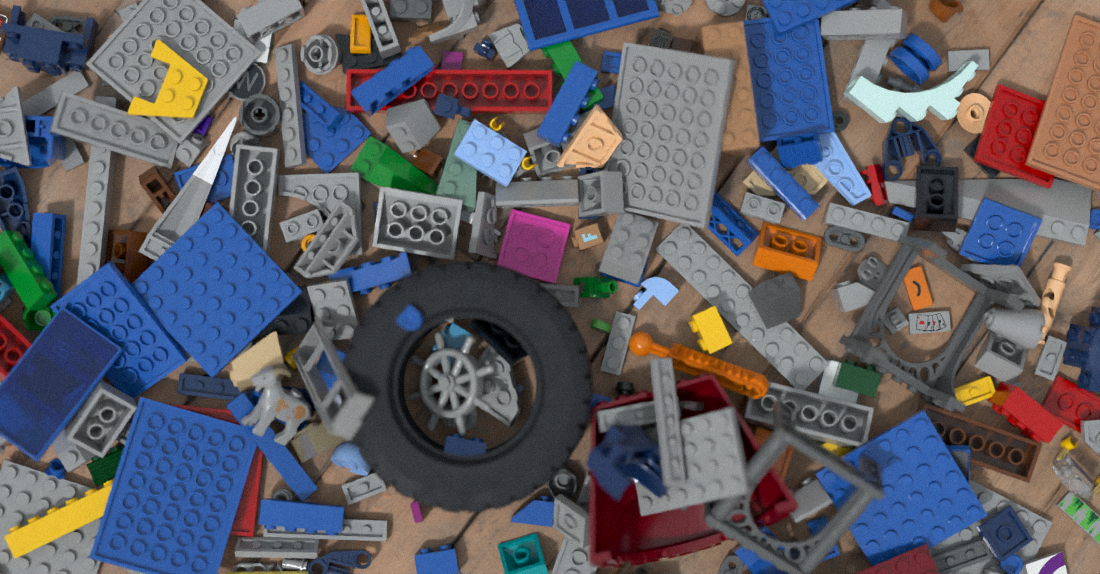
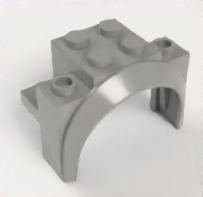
M442 0L450 25L429 35V39L433 46L453 38L456 41L464 39V34L478 30L477 24L480 23L477 12H480L481 0Z

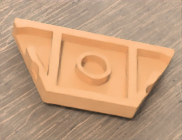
M595 105L557 160L558 167H564V164H575L576 168H602L622 141V133L598 105Z

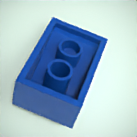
M765 524L760 525L759 528L764 533L776 538ZM740 543L732 549L752 574H789L786 571H780L770 561L761 559L752 550L743 548ZM778 546L783 551L785 550L784 547Z

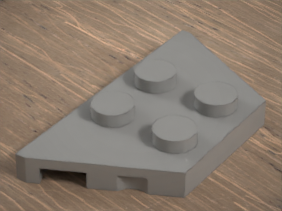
M15 86L9 93L0 97V157L32 166L20 87Z

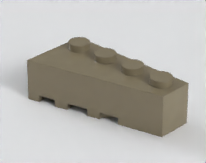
M315 422L293 436L294 440L289 443L300 464L346 439L345 437L329 434L324 423L318 425Z

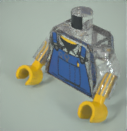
M1070 436L1060 442L1062 448L1059 449L1053 460L1052 469L1057 478L1077 499L1082 497L1086 500H1092L1100 493V476L1094 483L1069 456V451L1078 445L1077 442L1071 443Z

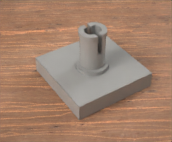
M559 494L554 499L553 528L580 547H586L589 544L590 505L584 503L579 507L562 494Z

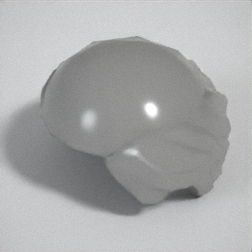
M246 131L236 133L230 141V151L234 157L236 144L261 147L259 138Z

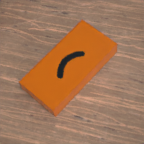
M918 266L909 269L903 282L912 311L933 305L922 267Z

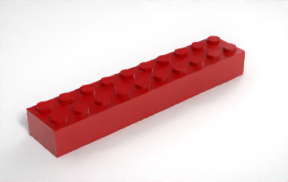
M347 69L346 110L348 113H366L351 91L384 69ZM433 70L376 113H387L388 108L425 99L432 112H434L440 93L459 99L458 106L470 108L472 110L471 114H547L552 105V70Z

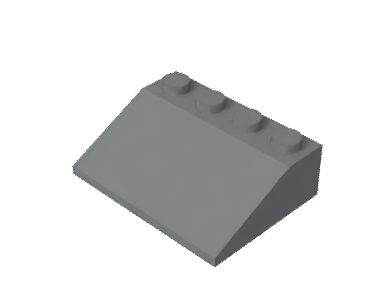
M381 186L372 247L454 260L458 244L463 199Z

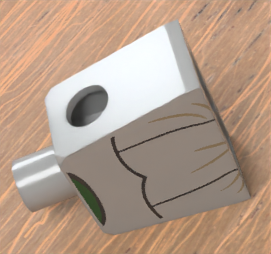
M519 23L488 35L489 40L492 41V45L507 70L513 69L532 52L528 49L523 29ZM531 26L534 37H539L540 35L535 26Z

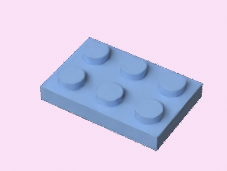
M474 119L453 156L507 187L527 151Z

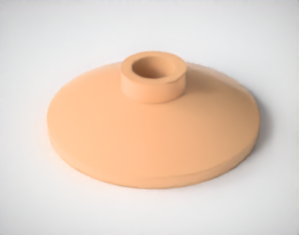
M971 93L959 101L961 104L957 108V119L966 131L979 134L982 133L991 102L981 94Z

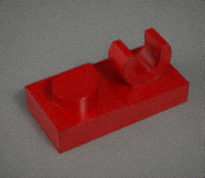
M873 164L867 166L868 170H862L860 175L867 174L869 176L865 184H872V191L870 193L872 194L871 199L876 206L890 204L881 165Z

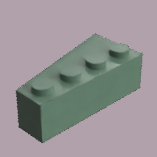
M459 119L455 125L435 195L463 199L462 210L473 212L476 202L477 170L453 156L471 125V122Z

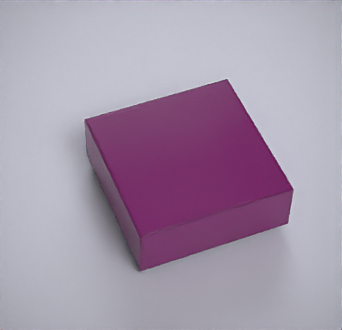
M443 51L441 70H462L463 52Z
M417 500L412 501L410 505L414 522H423L424 517L421 504L417 503Z

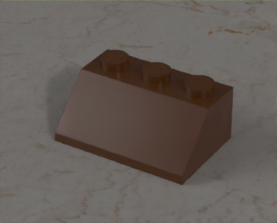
M108 230L105 265L112 261L131 285L150 266L149 257L139 252L148 233L131 230Z

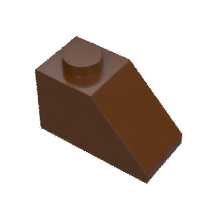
M425 147L421 151L418 149L412 157L414 161L413 166L434 179L445 162L443 157Z

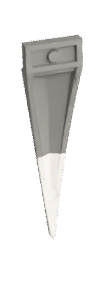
M237 117L233 118L196 171L150 230L139 250L140 253L156 261L200 219L237 122Z

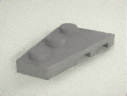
M478 192L475 202V215L472 222V234L469 241V253L498 260V253L494 252V242H497V234H494V223L497 221L496 196L486 192Z

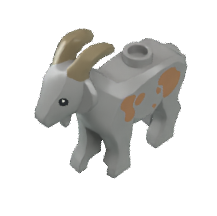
M275 363L263 368L251 377L252 384L256 386V392L262 387L265 388L256 407L250 414L241 419V423L249 426L255 424L252 432L263 437L267 427L275 417L286 422L285 429L274 438L275 442L285 446L297 434L299 425L303 421L312 418V415H310L311 406L300 391L294 388L290 391L281 387L279 375L285 374L291 377L292 374L285 364Z

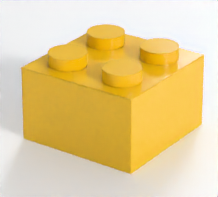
M711 306L690 316L691 321L688 323L692 332H697L700 338L697 340L701 351L711 354L732 344L716 306Z

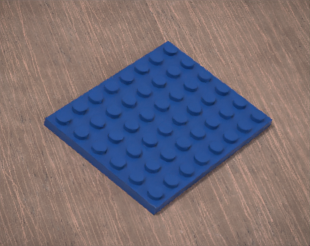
M140 397L89 558L145 574H218L257 447L255 442L240 425Z

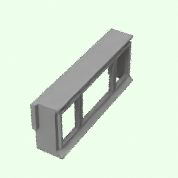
M314 316L315 323L296 352L292 353V357L329 434L345 437L346 440L350 441L362 424V417L374 401V398L357 393L329 338V334L336 325L334 320H326ZM323 350H325L338 376V380L330 392L315 363ZM343 386L348 400L339 412L333 399Z

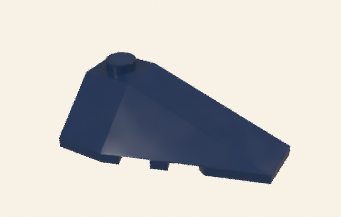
M17 165L0 168V227L2 231H19L30 249L32 229L26 183Z

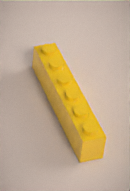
M114 479L103 483L104 488L98 491L96 488L85 492L86 497L80 500L75 497L66 501L67 506L61 509L56 506L46 511L48 515L40 518L38 515L29 519V524L21 527L19 524L9 529L10 534L4 536L14 559L102 517Z

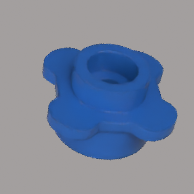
M53 459L50 461L49 468L45 470V474L47 476H55L57 479H64L67 470L60 459Z

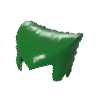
M55 297L42 311L28 310L26 306H23V320L26 329L41 333L56 315L50 306L59 299Z

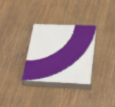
M1059 550L1023 563L1025 574H1067L1063 553Z

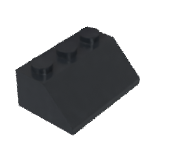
M307 285L298 286L303 293L257 337L268 336L275 331L277 335L308 333L315 323Z

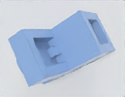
M649 278L640 284L646 290L645 292L640 290L635 295L633 306L640 310L652 296L663 306H666L679 290L664 278Z

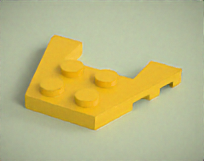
M157 39L150 57L169 64L170 67L155 103L134 96L127 114L131 116L194 119L209 80L162 41Z

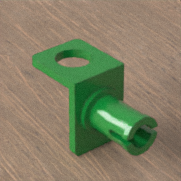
M574 278V285L579 286L581 282L584 284V291L580 293L579 298H609L610 293H615L618 289L617 283L609 278Z

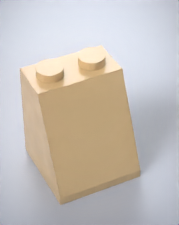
M276 331L266 336L231 362L233 368L229 370L231 381L234 387L238 386L240 392L253 390L256 387L252 384L251 377L263 368L275 363L285 364L281 343ZM279 375L280 383L289 381L287 375Z

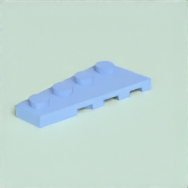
M835 132L819 135L823 149V161L814 164V166L852 206L871 197L872 194Z

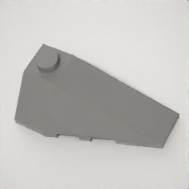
M59 403L53 410L63 416L68 408ZM47 416L39 420L47 436L57 424ZM74 416L52 443L58 458L68 473L77 470L91 461L94 456H97L66 439L65 429Z

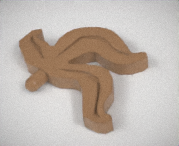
M434 22L422 27H416L417 32L413 36L408 37V41L413 42L423 36H429L448 27L449 23L441 26L440 23Z

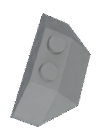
M340 200L293 268L305 278L336 274L359 241L355 211Z

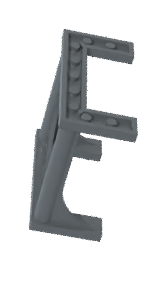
M901 234L897 242L902 244L894 260L849 337L843 335L839 342L845 346V351L859 356L861 361L868 365L875 364L877 371L884 375L887 373L891 374L892 377L890 379L901 385L902 383L907 384L906 389L915 394L921 393L923 400L931 404L933 403L940 408H945L952 413L954 410L963 413L967 405L960 402L955 395V375L964 354L983 323L984 314L992 308L993 304L1022 311L1025 304L1009 293L987 288L945 260L948 252L935 243ZM918 255L976 293V296L946 347L935 357L927 361L915 363L904 361L892 352L884 334V318L891 300ZM877 325V326H878L877 332H875V331H872V332H871V330H875V326ZM879 337L880 342L874 347L871 338ZM912 367L915 369L914 374L909 371ZM923 367H926L928 377L923 381L920 377V371Z
M777 399L772 405L774 432L746 465L751 493L789 444L854 484L858 489L819 533L803 540H798L794 536L790 541L776 539L758 528L749 511L751 493L705 502L704 521L709 527L723 532L727 538L739 542L743 548L757 553L761 559L775 564L780 571H786L789 574H813L812 572L872 501L875 498L881 501L885 496L880 464L862 454L858 458L859 469L796 430L794 410ZM740 503L744 505L743 508L739 507ZM734 514H744L746 516L740 522L733 520L731 517ZM778 546L784 547L785 550L783 551Z

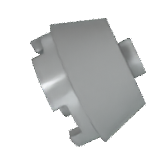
M317 34L311 36L306 45H302L300 56L301 61L305 63L309 71L316 75H324L338 67L342 59V52L339 45L331 37L325 34Z

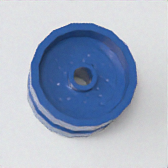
M909 33L906 39L902 40L903 47H895L889 54V57L896 67L909 79L922 85L929 78L928 71H936L942 65V60L935 50L923 39L913 33Z

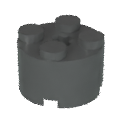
M254 94L241 104L239 120L249 133L265 138L278 133L281 128L282 113L280 105L271 97L264 94ZM261 112L265 114L262 120L257 117V115H261Z

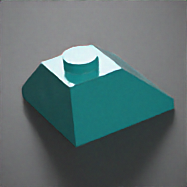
M537 533L498 545L505 574H549Z

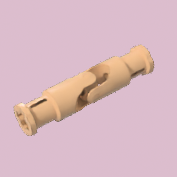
M1057 262L1053 263V273L1047 281L1040 306L1037 309L1042 311L1045 318V326L1041 325L1040 332L1043 333L1039 342L1041 345L1046 343L1044 340L1047 331L1051 329L1056 309L1059 306L1066 286L1064 283L1068 271H1071V267ZM1053 293H1054V300H1052V299L1049 298Z

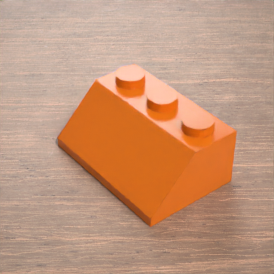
M763 221L752 265L781 274L791 272L794 277L812 281L819 264L822 237Z

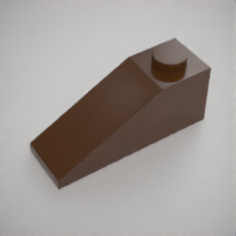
M155 165L138 177L142 188L163 214L177 195Z

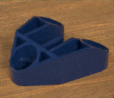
M897 118L892 121L882 142V173L887 181H894L902 174V157L896 139L899 141L903 158L915 154L910 135H912L921 165L928 166L925 162L927 155H933L936 158L934 166H939L942 161L941 154L927 131L905 118ZM896 122L904 123V132L898 133L894 129ZM889 166L897 169L895 177L887 175L886 170Z
M336 549L313 560L308 566L309 574H315L312 571V566L315 563H320L323 566L321 574H349L350 570L333 566L331 562L347 567L365 569L372 562V554L367 549ZM361 553L366 554L369 558L368 563L365 565H361L357 561V557Z

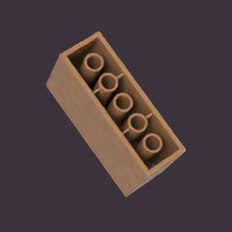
M743 21L703 26L700 28L695 39L697 54L735 60L720 158L750 155L760 147Z

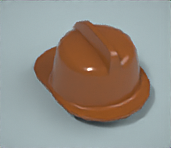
M930 0L929 10L943 23L947 22L956 12L960 13L964 10L963 5L958 0Z

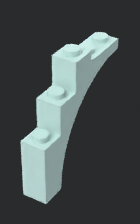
M974 61L964 62L953 75L942 83L928 90L915 93L887 90L871 83L862 76L854 77L843 94L879 123L891 122L897 114L896 110L911 122L921 121L926 116L927 109L940 120H949L957 114V108L961 104L955 98L962 94L965 83L975 76V70L978 65Z

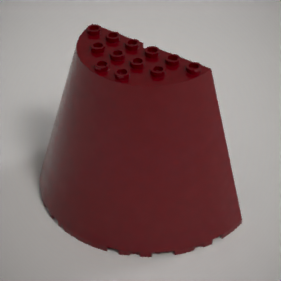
M702 373L697 375L696 379L688 380L685 378L676 381L675 392L676 396H678L681 417H678L679 421L728 408H735L714 374ZM641 390L631 397L623 395L617 397L616 401L596 403L591 411V450L597 447L606 437V432H600L596 411L653 401L654 392L648 393V390ZM735 408L743 454L748 464L761 446ZM773 465L754 487L749 500V511L758 528L761 524H766L767 527L780 522V520L789 517V513L792 514L798 509L795 498ZM590 470L589 561L590 565L595 568L623 567L622 563L628 561L631 565L635 566L660 561L659 559L669 557L671 559L722 545L721 543L727 540L734 541V539L727 538L720 530L713 529L704 521V503L692 505L683 512L681 508L641 516L635 481L628 485L620 500L616 501L598 484L595 475ZM740 503L739 507L743 508L744 505ZM734 514L731 518L740 522L746 516L744 514Z

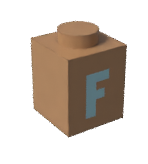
M597 223L575 230L574 236H571L574 247H579L580 251L604 243Z

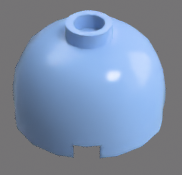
M351 440L341 442L332 454L331 461L341 468L345 466L351 469L350 472L358 475L367 476L372 467L371 465L368 466L360 455L357 443Z

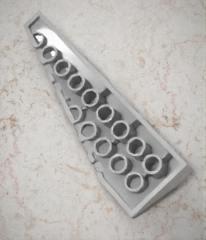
M1023 179L958 180V219L972 222L984 196L1041 218L1043 221L1035 235L1037 238L1076 247L1085 246L1090 222L1092 189L1058 179H1053L1052 186L1049 189ZM916 180L884 181L890 204L914 209Z

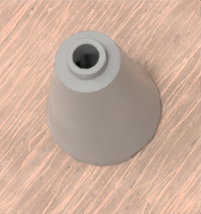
M991 308L983 317L986 328L1023 349H1034L1039 344L1043 335L1040 332L1041 325L1045 326V318L1042 311L1036 309H1022V311L1007 308Z

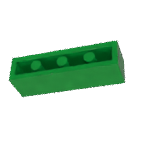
M562 28L557 32L553 33L552 35L560 34L565 31ZM571 41L540 48L545 58L550 57L553 62L551 68L556 76L560 74L563 79L562 85L575 61L584 64ZM598 87L595 90L591 89L588 95L590 100L587 106L580 109L582 113L604 102V97Z
M4 230L0 234V265L28 310L42 311L57 296L53 289V284L47 279L43 268L34 258V253L28 248L23 235L19 231Z

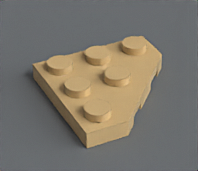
M776 146L770 154L781 164ZM802 164L795 168H783L809 195H815L828 182L814 165ZM754 170L742 182L755 195L778 196Z

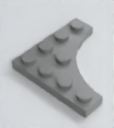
M360 172L278 175L279 196L296 197L308 201L322 211L327 218L340 200L355 211L359 241L349 255L364 254Z

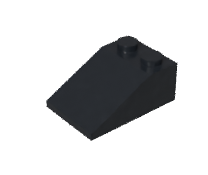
M917 165L913 230L955 232L958 221V167Z

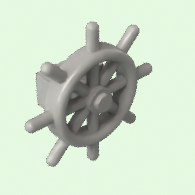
M438 331L435 333L437 351L432 353L426 361L416 355L411 357V362L421 368L419 375V390L408 394L407 398L409 401L422 398L425 406L433 413L427 425L429 431L435 429L440 417L445 419L455 418L458 433L463 436L467 432L464 416L471 413L476 406L486 412H489L492 408L489 403L481 399L484 385L483 376L493 373L495 367L488 365L481 368L477 360L469 353L475 340L474 336L468 335L462 349L446 348L443 334ZM451 356L455 357L452 366L450 365L449 357ZM440 362L442 364L444 374L436 369L437 365ZM432 377L439 380L437 384L432 385ZM440 392L441 396L437 401L434 393ZM447 400L451 402L453 410L445 408Z

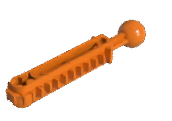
M638 331L630 336L628 342L629 349L636 356L644 357L651 353L662 358H672L673 370L675 369L695 377L702 373L714 374L722 387L752 399L765 397L770 384L763 374L684 347L682 343H674L671 349L654 343L652 336L645 331Z

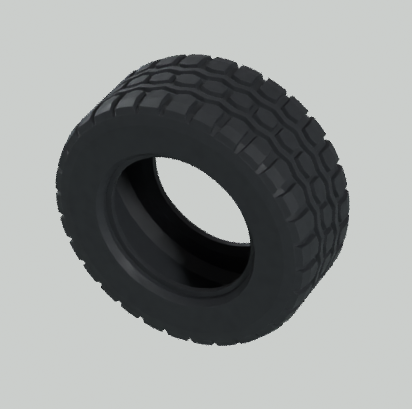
M453 261L441 265H432L399 280V283L385 290L378 297L379 299L366 310L362 316V321L356 326L343 361V365L357 393L374 398V401L362 417V424L352 437L353 442L357 443L360 449V455L368 466L371 465L375 470L374 473L386 484L389 483L394 487L395 491L409 499L411 497L417 500V503L430 508L437 507L442 508V511L458 513L460 511L478 513L485 512L488 509L503 508L511 505L513 502L529 497L536 490L549 483L560 469L567 464L582 439L590 415L593 392L591 363L584 339L573 318L559 300L532 278L511 268L482 261ZM409 304L419 311L422 316V324L416 330H407L396 322ZM480 318L500 325L514 335L522 344L534 368L536 395L529 417L511 438L495 447L486 449V453L480 455L460 456L443 452L444 446L432 440L418 427L409 412L405 400L404 376L413 350L429 332L447 323L446 320ZM342 386L341 393H343L344 401H342L343 407L346 401L348 400V396Z

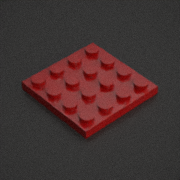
M998 84L995 87L973 161L1046 189L1051 188L1054 175L1025 165L1045 101Z

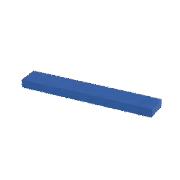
M243 392L226 404L229 411L300 501H304L318 489L288 449L274 441L276 434L270 426L267 427L263 437L252 432L255 424L249 426L241 423V419L250 414L255 408Z

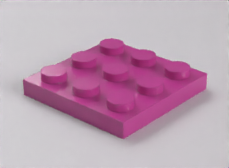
M511 209L497 265L511 268L531 278L555 284L571 224Z

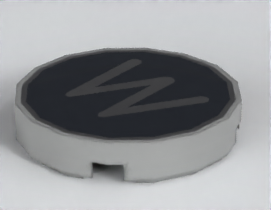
M253 63L229 90V93L235 99L242 102L254 94H263L266 88L264 71L256 63Z

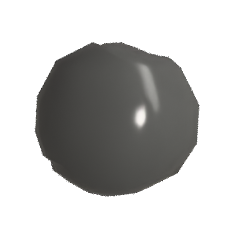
M563 467L548 483L547 488L551 492L552 497L555 499L556 496L562 494L567 499H571L576 493L578 479L571 469Z

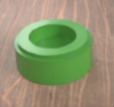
M593 319L590 328L609 334L611 325Z

